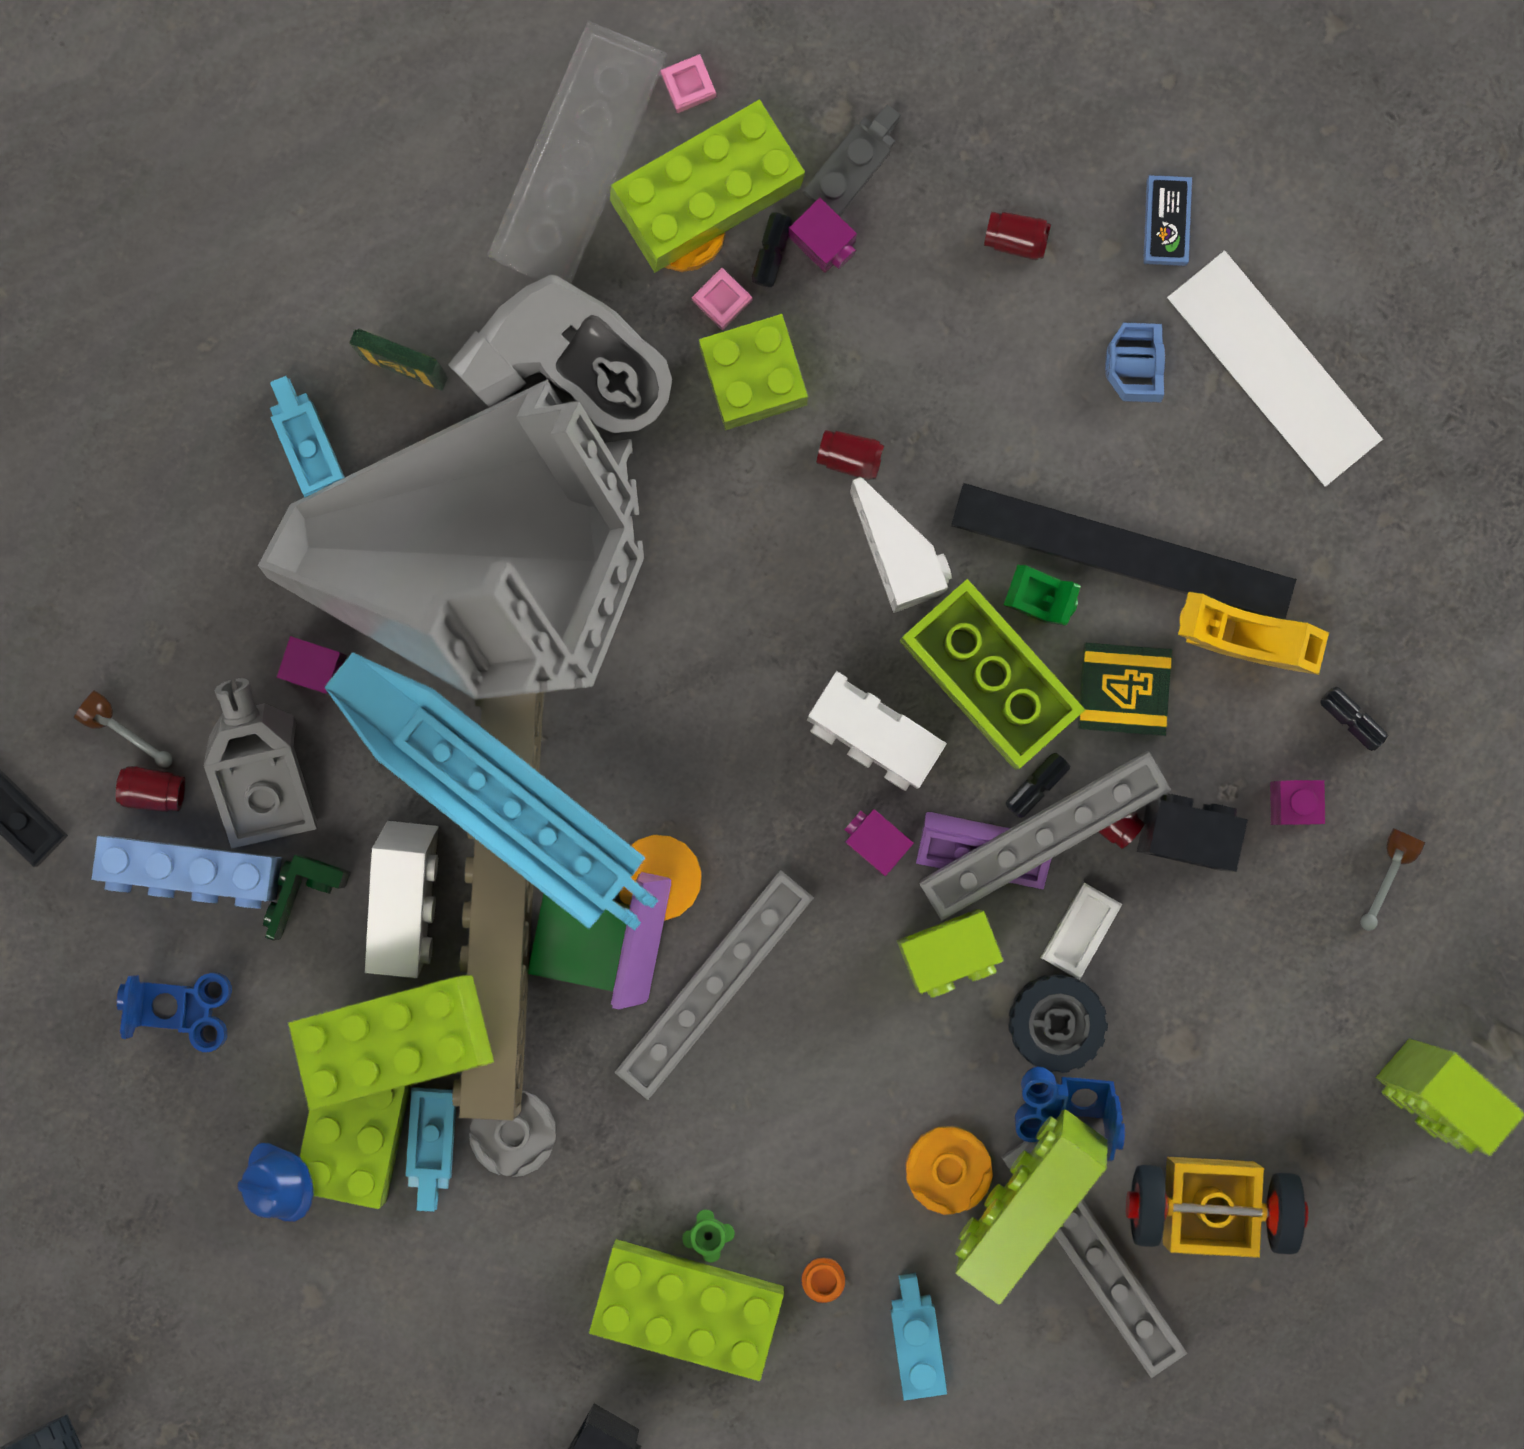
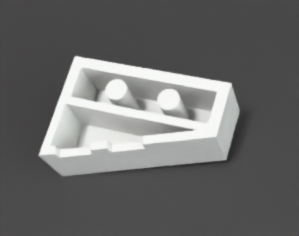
M836 671L808 715L807 721L814 724L810 732L831 745L835 739H838L850 747L847 755L867 768L871 766L872 762L887 770L884 778L900 789L906 791L909 785L918 789L947 743L903 714L900 715L884 705L876 696L869 692L865 693L846 681L847 677Z
M387 821L373 845L365 973L418 978L423 964H430L433 938L427 937L428 923L433 922L436 898L431 895L433 881L436 880L438 871L436 848L439 826Z

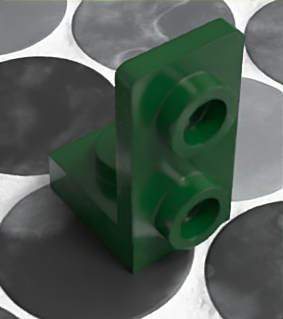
M294 855L292 862L286 860L280 871L277 883L283 886L277 903L273 901L270 903L264 916L263 926L268 928L265 938L273 941L281 939L303 877L308 878L306 882L307 887L331 894L333 887L337 889L346 887L350 871L305 855Z

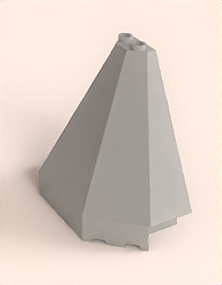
M547 379L330 484L316 493L291 503L258 567L271 581L474 698L593 687L644 560L642 541H635L632 516L639 515L636 480H628L626 462L629 455L633 454L632 441L627 439L604 443L581 403L576 401L563 404Z

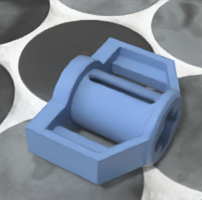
M1123 323L1107 346L1106 378L1122 401L1162 402L1164 397L1165 368L1162 324ZM1119 340L1151 341V347H1116ZM1119 377L1151 378L1152 385L1123 384Z

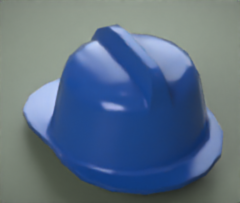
M259 1143L253 1148L249 1156L248 1167L243 1173L242 1179L237 1183V1188L242 1193L245 1205L253 1214L261 1218H278L283 1221L294 1222L303 1218L309 1211L313 1199V1183L307 1166L297 1155L270 1143Z

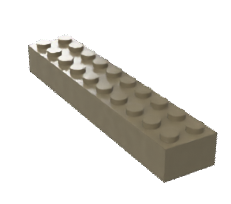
M544 692L475 698V706L482 709L481 724L478 725L540 773ZM467 832L468 839H475ZM475 839L474 857H467L465 864V883L472 884L471 900L464 901L462 925L463 928H470L469 944L461 948L460 972H466L467 976L473 975L494 1063L463 1070L459 1079L454 1080L452 1100L453 1106H460L459 1118L513 1121L522 1109L534 885Z

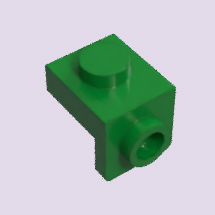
M1017 564L1003 605L1044 623L1066 626L1069 623L1070 617L1077 609L1081 585L1072 581L1059 580L1027 565Z

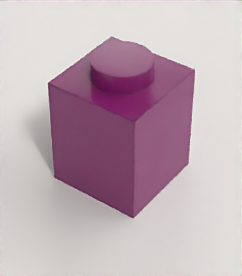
M820 197L789 227V238L824 273L833 265L840 269L856 252L852 246L856 243L857 233Z
M290 636L276 678L329 695L324 687L343 665L347 655Z
M1325 780L1270 782L1271 825L1325 824Z
M872 809L868 815L860 810L844 829L850 835L845 840V843L883 876H886L914 844L875 809Z

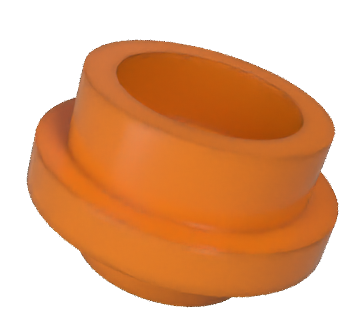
M825 1257L814 1259L803 1270L802 1287L807 1296L812 1300L821 1303L831 1302L838 1298L844 1290V1271L833 1259Z

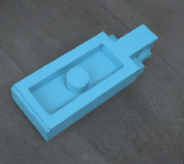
M287 376L270 382L279 403L270 408L273 415L270 418L304 497L345 478L316 408L308 395L304 393L297 396L290 379H287Z
M413 1087L411 1090L406 1177H408V1187H418L416 1211L435 1212L438 1206L439 1189L449 1188V1179L452 1177L456 1106H453L452 1100L453 1089Z
M916 1273L898 1275L902 1299L891 1300L892 1310L890 1311L903 1399L905 1401L946 1395L947 1388L935 1306L932 1304L930 1295L920 1296Z

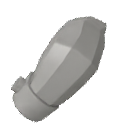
M549 275L524 287L502 304L479 333L475 330L448 363V366L488 407L508 399L527 385L523 380L527 376L541 372L551 383L572 395L576 401H579L595 425L612 433L639 431L655 421L668 403L672 385V376L666 359L654 347L645 342L617 312L603 302L554 275Z

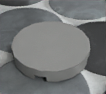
M522 1091V1109L513 1121L472 1119L469 1133L470 1146L476 1159L490 1172L511 1177L524 1176L537 1170L549 1158L556 1141L555 1121L545 1103L536 1095Z

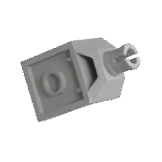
M237 678L235 680L236 690H233L231 680L218 685L214 691L223 713L209 735L204 768L231 848L317 829V818L293 746L296 730L294 715L266 703L255 705L250 691L249 680L245 678Z

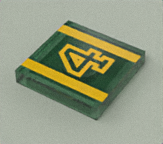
M359 328L354 330L349 344L363 360L443 391L448 376L437 359Z
M1085 642L1079 702L1085 708V711L1078 716V730L1166 736L1172 649Z

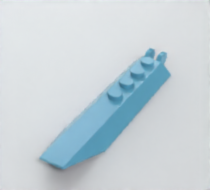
M353 652L324 687L376 760L588 929L607 909L630 928L636 930L641 923L637 916L628 908H624L614 901V898L623 887L633 893L635 898L645 906L653 908L659 901L631 878L645 860L642 854L434 689Z

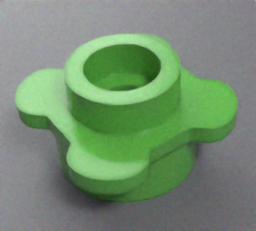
M704 1209L698 1212L696 1216L697 1222L691 1230L684 1232L682 1240L687 1248H694L699 1254L703 1255L705 1261L715 1262L720 1258V1251L725 1243L733 1240L735 1232L731 1224H722L714 1218L711 1210ZM706 1232H711L713 1237L712 1239L707 1240L705 1239L704 1234Z

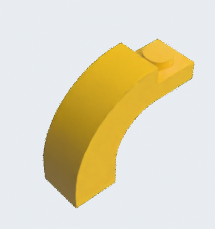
M1188 592L1185 606L1180 613L1178 635L1187 638V643L1227 656L1272 667L1319 675L1329 632L1309 623L1247 612L1224 604L1207 595Z

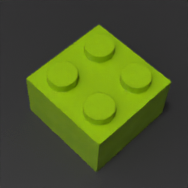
M783 314L699 339L701 354L725 431L807 406L808 394Z
M979 909L972 910L896 940L915 989L920 994L927 992L931 998L954 990L955 985L953 981L968 976V979H971L973 982L996 973L994 965L1004 961L985 912Z

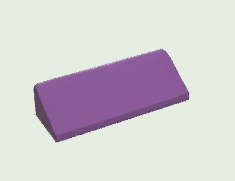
M927 812L916 864L941 869L1011 828ZM1051 859L1009 883L1044 889Z
M644 872L637 876L636 882L659 901L651 908L642 904L632 894L630 911L637 916L641 923L636 930L626 925L611 1001L612 1008L622 1009L644 1004L649 998L672 883L668 877Z

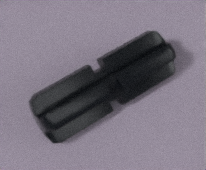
M775 212L769 215L762 239V246L764 248L759 250L752 273V282L759 286L771 288L775 283L782 259L780 251L782 252L785 249L789 227L792 225V219L789 216Z
M1339 687L1330 689L1320 701L1321 705L1342 725L1347 724L1349 726L1347 730L1368 750H1376L1386 741L1388 737L1387 732L1367 713L1361 714L1359 712L1361 708Z
M1058 753L1051 754L1032 774V780H1026L1006 801L1008 809L1019 818L1025 817L1045 796L1043 792L1045 790L1050 791L1070 770L1069 763Z

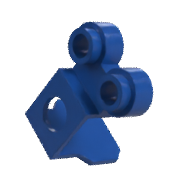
M216 972L201 976L196 981L194 987L140 982L139 975L128 976L126 984L120 985L117 994V1009L122 1010L121 1038L133 1037L135 1027L139 1026L178 1029V1032L189 1033V1040L198 1051L212 1052L219 1049L225 1043L228 1032L225 1023L221 1019L212 1016L213 1008L224 1005L230 999L232 994L231 982L225 975ZM211 982H217L222 987V993L218 998H213L208 993V986ZM162 993L172 995L178 1004L177 1012L169 1019L159 1018L153 1011V1002ZM207 1025H211L217 1030V1038L214 1041L206 1040L203 1035L204 1028Z
M1033 1067L1022 1077V1096L1026 1103L1015 1114L1016 1133L1022 1140L1039 1142L1036 1135L1044 1122L1050 1116L1057 1119L1061 1112L1066 1109L1074 1116L1103 1118L1105 1138L1108 1139L1107 1161L1111 1162L1114 1160L1116 1149H1123L1125 1126L1124 1123H1121L1123 1115L1119 1096H1116L1114 1081L1061 1077L1059 1085L1056 1083L1053 1073L1043 1067ZM1080 1089H1090L1097 1094L1096 1101L1087 1107L1075 1105L1071 1098Z

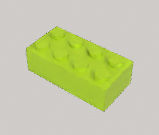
M759 99L611 184L610 202L654 273L800 189L805 171Z
M968 579L911 628L899 641L1014 770L1020 769L1085 711V708Z
M473 975L447 979L288 1022L309 1111L494 1063Z
M1410 1038L1375 1077L1386 1086L1381 1093L1400 1109L1405 1108L1411 1114L1415 1112L1419 1115L1414 1122L1433 1138L1438 1137L1446 1144L1449 1142L1457 1149L1461 1147L1469 1154L1477 1150L1491 1156L1524 1117V1112L1456 1052Z
M412 1084L309 1111L300 1158L307 1166L311 1175L313 1196L374 1209H380L387 1202Z
M1066 1109L1061 1112L1057 1119L1050 1116L1044 1122L1036 1135V1138L1039 1140L1038 1144L1031 1153L1024 1150L1017 1157L1010 1169V1172L1013 1174L1011 1179L1004 1187L1001 1184H997L984 1203V1206L987 1207L984 1214L979 1220L972 1217L958 1237L962 1242L955 1252V1255L959 1257L956 1274L998 1305L1003 1302L1106 1169L1108 1139Z
M616 1239L611 1251L589 1334L761 1381L784 1296V1286Z

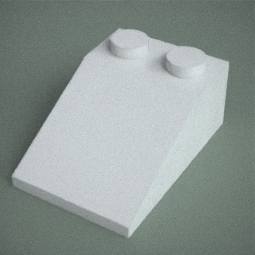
M862 477L854 479L850 493L893 613L942 596L948 588L947 583H949V579L952 578L945 555H936L933 545Z

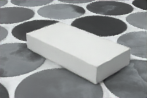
M1083 882L1040 958L1080 980L1122 904Z

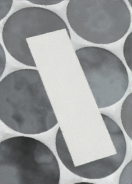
M1225 250L1167 297L1325 487L1383 440Z

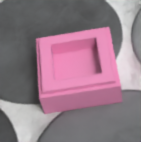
M700 54L660 70L677 113L717 98L716 91Z
M723 268L692 297V301L721 330L753 300V297Z

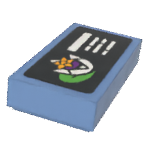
M1148 176L1143 264L1186 266L1189 263L1192 177Z

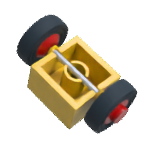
M1167 1157L1166 1182L1161 1167L1153 1165L1137 1166L1133 1175L1131 1191H1128L1126 1196V1217L1130 1218L1133 1242L1138 1246L1155 1247L1160 1245L1163 1236V1245L1171 1253L1260 1258L1261 1221H1266L1271 1251L1277 1254H1297L1301 1248L1304 1228L1307 1227L1308 1204L1305 1201L1301 1178L1293 1173L1273 1174L1269 1184L1267 1201L1262 1203L1264 1168L1254 1161Z

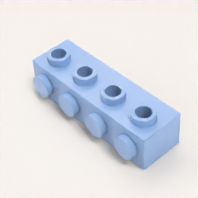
M97 836L91 880L104 881V890L131 893L132 885L149 887L148 895L174 898L175 890L192 892V901L218 903V896L235 898L234 906L261 909L262 901H274L277 899V883L282 857L113 836Z

